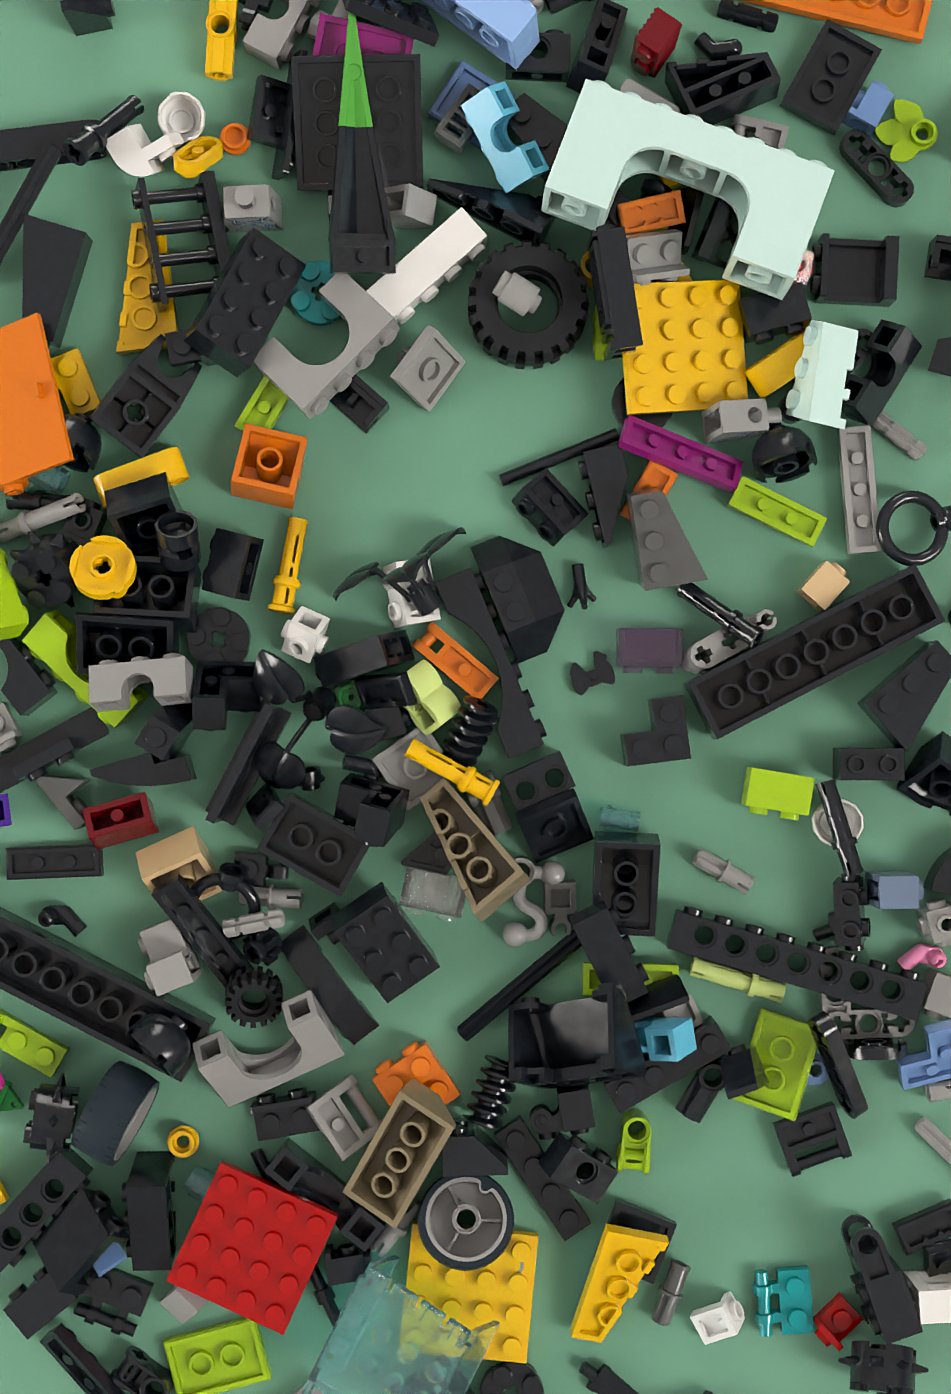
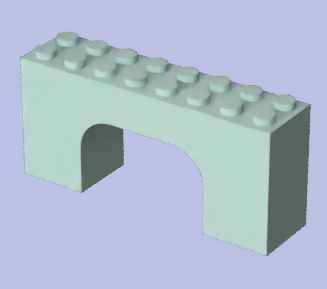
M586 79L545 184L541 211L596 231V227L605 224L618 188L629 177L640 173H652L719 197L726 201L735 211L739 230L722 278L783 300L796 278L835 170L828 168L821 161H808L800 158L791 150L776 149L765 145L761 139L755 137L746 138L735 134L732 129L726 126L716 127L705 123L696 115H683L675 112L666 104H653L645 101L636 93H623L615 90L606 82Z

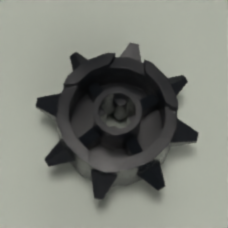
M29 531L27 534L30 545L25 550L10 551V556L16 561L12 565L11 574L14 577L17 588L27 598L28 603L36 608L60 606L64 602L71 608L75 607L72 595L78 589L71 576L69 566L73 552L79 547L78 544L73 540L69 543L65 540L64 534L60 532L58 534H44L38 538L33 532Z
M61 1073L56 1085L41 1083L39 1088H34L31 1091L28 1110H34L33 1120H29V1123H26L23 1143H29L30 1149L46 1150L47 1163H51L56 1151L70 1153L71 1143H66V1139L71 1138V1134H73L75 1129L79 1101L72 1100L73 1096L78 1097L80 1087L66 1086L65 1073Z
M852 1341L851 1356H845L838 1360V1362L850 1366V1390L858 1392L874 1391L877 1394H915V1375L929 1372L928 1368L916 1364V1350H913L912 1347L891 1343L887 1345L871 1344L870 1346V1341Z

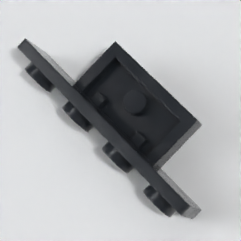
M300 49L292 56H307L308 51ZM291 60L287 83L262 74L257 77L247 140L276 148L272 179L280 180L292 171L295 157L292 155L293 143L295 142Z
M90 707L1 756L0 793L26 779L32 782L38 777L44 776L48 773L46 768L55 763L58 766L68 763L76 758L75 752L108 735L109 729L98 717V712L93 707Z

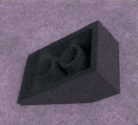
M595 831L592 905L604 900L608 909L614 906L622 922L621 925L617 926L621 935L655 937L661 849L658 834Z

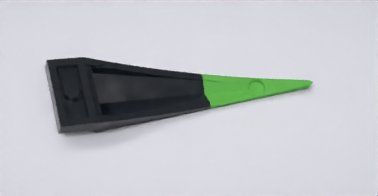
M349 13L328 235L330 273L395 274V237L373 130L356 16L353 13Z

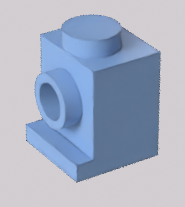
M872 81L866 92L860 89L842 123L852 129L863 130L870 136L894 94L883 83Z

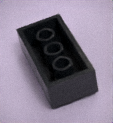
M253 227L239 240L183 341L238 377L253 364L306 264Z

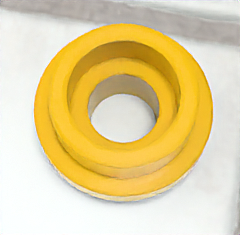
M188 1125L175 1127L167 1139L170 1152L180 1158L193 1155L198 1149L200 1142L197 1131ZM186 1136L189 1139V1144L186 1146L181 1145L179 1137Z

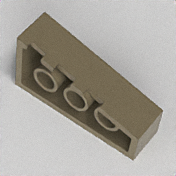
M445 778L420 797L474 915L483 922L531 879Z

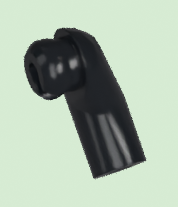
M705 31L694 42L711 61L726 60L727 56L740 55L742 52V44L739 40L731 39L715 42Z
M350 754L344 755L342 769L362 773L365 777L378 781L379 777H382V773L371 759Z

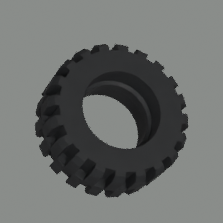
M522 240L521 246H514L513 242L505 244L503 251L498 253L497 250H494L488 255L486 263H480L476 269L475 278L471 279L468 296V319L473 329V336L477 343L480 342L483 345V350L489 356L493 354L498 358V362L505 366L507 363L515 364L516 369L524 370L525 366H533V369L543 368V364L547 362L554 364L560 360L564 353L568 354L574 348L576 341L580 339L583 333L589 307V294L586 291L587 282L585 276H580V267L574 260L569 262L566 259L567 253L560 248L555 252L550 249L549 243L541 241L540 246L532 245V240ZM505 270L511 274L515 272L525 279L540 281L554 292L558 302V311L550 326L538 332L526 333L509 327L501 319L498 310V297L492 291Z

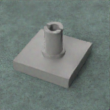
M427 325L412 347H402L401 350L406 355L400 352L397 354L398 366L390 377L421 408L430 412L466 361L435 328Z

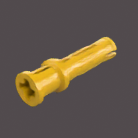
M289 517L279 575H275V578H273L272 583L275 585L272 603L268 604L267 609L295 615L296 609L293 606L296 590L300 589L301 586L297 576L309 521L302 518Z
M415 738L404 755L458 785L457 788L460 792L464 793L466 791L481 799L482 804L485 806L488 805L500 784V781L497 779L492 781L476 772L477 768L473 766L466 768Z

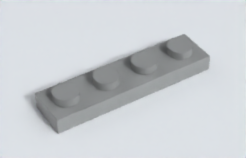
M871 426L845 427V430L838 428L837 442L847 555L880 552L882 549L876 534L878 504Z

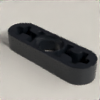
M853 129L845 134L839 146L841 156L887 205L894 208L904 206L914 193V185L909 177L866 132L860 129ZM858 140L861 143L859 150L851 151L848 148L851 142L854 143ZM868 151H870L872 154H870L862 164L860 162L861 158L863 157V155L865 156ZM871 161H879L884 165L885 172L882 176H874L869 172L868 164ZM890 174H892L894 177H892V179L888 181L885 186H883L881 183H883L887 179V177ZM902 186L904 188L902 195L893 196L894 187Z

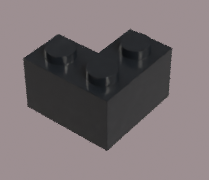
M197 661L192 693L193 729L207 731L226 730L228 711L243 713L260 712L262 697L257 693L253 684V672L256 662Z
M683 695L648 699L651 731L620 734L624 766L691 759Z
M350 772L340 783L334 818L343 820L347 825L355 826L354 839L361 840L370 847H384L403 825L410 790Z

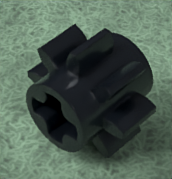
M270 927L265 931L247 934V937L243 939L245 943L243 945L244 955L253 964L264 962L266 966H269L278 959L277 955L282 952L280 948L282 946V939L279 933Z

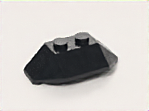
M497 536L470 547L517 663H522L546 653L565 609L541 551L502 536Z

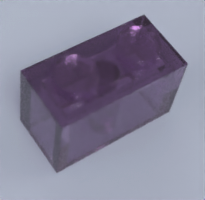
M616 629V667H623V673H642V668H655V674H674V668L682 667L683 629Z

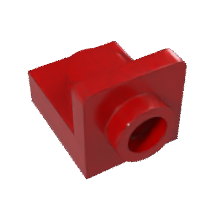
M840 1292L813 1316V1321L818 1328L815 1331L817 1337L825 1346L829 1347L832 1344L838 1351L844 1348L841 1340L864 1320Z

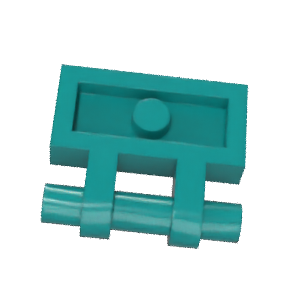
M808 1266L776 1267V1280H768L767 1270H756L753 1294L757 1296L758 1311L755 1312V1322L759 1325L760 1336H772V1324L780 1322L782 1335L814 1333L810 1271ZM778 1294L777 1309H770V1295Z

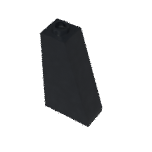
M25 214L23 219L22 319L35 313L41 314L48 349L50 346L60 348L93 241L86 232Z

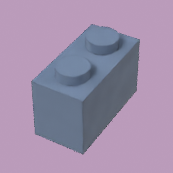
M865 871V886L869 887L870 905L878 909H919V900H923L924 889L922 881L918 880L917 875L905 871Z

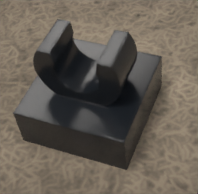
M335 902L308 919L310 930L315 938L320 940L327 935L334 945L340 941L333 932L329 918L340 910Z

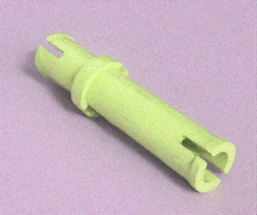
M695 956L689 969V976L746 992V996L750 997L756 995L781 1003L786 991V983L770 980L754 973L740 971Z

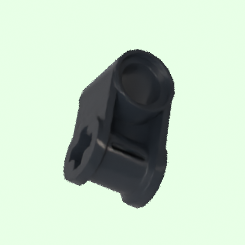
M129 1346L126 1349V1357L120 1366L113 1369L110 1373L111 1380L118 1387L131 1394H170L174 1386L170 1370L150 1358L146 1352L135 1346ZM131 1365H133V1369L130 1372L129 1368ZM151 1382L160 1383L164 1391H155L151 1386Z

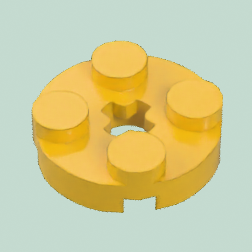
M107 535L91 538V542L86 543L83 547L80 545L72 554L69 568L75 585L81 593L97 600L119 599L127 593V589L135 580L137 564L131 550L122 540ZM103 562H108L111 568L108 572L100 574L95 569L96 566H102Z

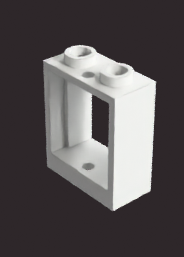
M925 1270L903 1271L920 1323H951V1272L929 1277Z

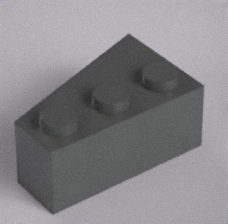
M658 487L626 492L640 586L645 591L708 580L664 492Z

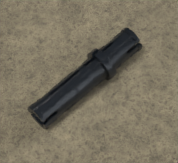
M694 583L681 584L679 587L678 597L683 598L703 614L720 624L722 630L727 634H734L752 648L761 641L764 631L744 619L743 614L737 609L731 610Z
M836 779L815 784L834 841L831 845L833 850H837L844 877L864 872L855 846L858 841L856 836H852L836 785Z

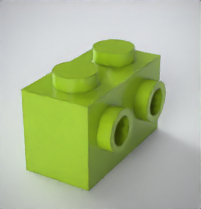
M747 767L741 804L749 806L748 812L767 815L768 809L780 811L781 818L799 821V815L809 816L815 778Z

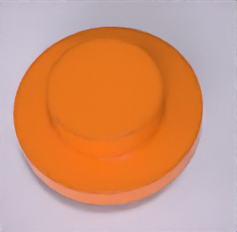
M240 123L226 125L219 136V139L223 142V150L230 155L245 153L251 145V141L247 140L248 129Z

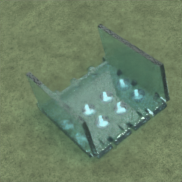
M392 1255L371 1261L365 1273L358 1276L302 1392L304 1394H311L314 1388L324 1394H465L500 1323L492 1320L474 1328L471 1332L469 1328L451 1317L446 1325L443 1326L446 1313L426 1300H422L418 1308H416L419 1296L399 1282H396L391 1290L388 1289L392 1282L391 1275L400 1259L398 1256Z

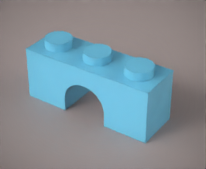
M505 81L486 87L461 105L466 121L473 128L481 144V150L489 159L495 171L496 179L503 187L505 193L523 187L550 170L535 140L520 146L515 145L510 140L507 134V124L509 119L520 110Z
M646 1017L634 1022L642 1052L649 1053L650 1061L678 1062L697 1050L692 1018Z

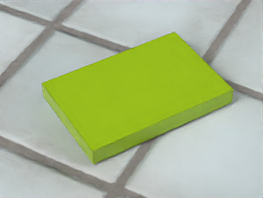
M761 1008L749 1048L756 1046L769 1083L758 1090L735 1097L733 1100L796 1121L817 1046L808 1023Z
M245 1317L167 1337L163 1340L176 1394H217L266 1381L272 1377L259 1324Z

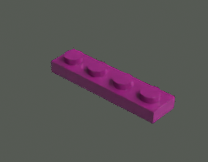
M629 415L624 421L617 446L730 493L737 489L744 462L632 415Z

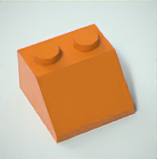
M245 423L231 478V496L293 510L301 479L308 438Z

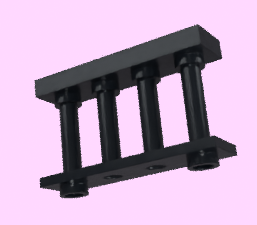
M214 171L202 172L198 183L194 184V187L147 192L145 179L138 178L135 190H131L134 210L139 209L153 279V283L149 284L152 303H157L159 313L166 311L168 306L167 298L210 293L230 258V252ZM192 200L202 203L204 214L200 215V218L153 223L150 205ZM197 231L208 234L210 245H207L206 249L159 254L156 236ZM202 262L214 265L215 276L212 277V280L165 285L162 267Z

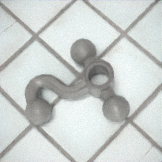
M525 856L513 858L516 863H526L530 867L528 877L531 879L513 895V901L519 910L534 918L535 925L531 929H526L520 922L508 923L502 933L503 939L508 945L516 947L524 942L535 941L546 932L548 922L545 912L539 906L526 899L525 891L526 886L534 879H541L543 883L550 884L562 882L565 877V870L558 862H548L542 867L534 866L533 862Z

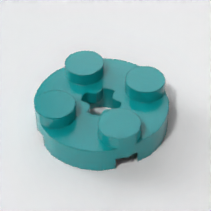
M328 261L305 262L306 267L290 294L292 306L305 322L316 326L329 325L331 322L339 318L341 319V317L323 298L321 301H317L316 294L313 291L315 288L319 289L320 286H324L336 273H330V262Z

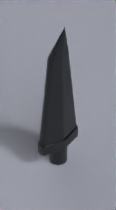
M584 1361L580 1366L579 1373L590 1379L586 1388L597 1394H639L605 1363L599 1369L587 1361Z

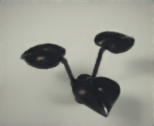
M460 527L436 536L415 557L389 574H385L378 568V562L367 564L355 570L337 587L333 593V598L337 601L342 592L355 587L369 576L378 575L382 578V584H389L404 596L408 603L412 602L421 617L430 614L439 608L443 602L433 588L436 584L431 577L428 560L433 553L446 545L455 535L466 534L465 529ZM421 566L424 570L426 582L423 578L416 580ZM410 582L411 584L407 587L409 593L397 583Z
M264 649L258 653L253 672V684L257 693L264 700L275 705H282L287 699L291 703L306 700L303 704V713L306 720L284 749L278 743L270 741L265 743L256 754L255 764L257 772L261 779L269 786H273L276 789H292L300 785L306 776L305 765L299 756L290 753V751L312 721H320L326 717L325 728L331 731V744L339 751L350 755L368 751L376 745L385 733L386 726L377 723L360 709L344 704L334 707L336 696L327 687H317L313 692L308 690L305 694L301 695L305 690L304 681L290 664Z

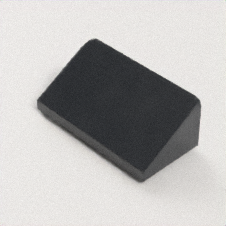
M692 187L680 189L686 223L669 226L668 230L677 229L682 231V255L687 254L691 246L704 192Z
M678 974L646 985L648 993L628 1002L633 1022L685 1004L690 999Z

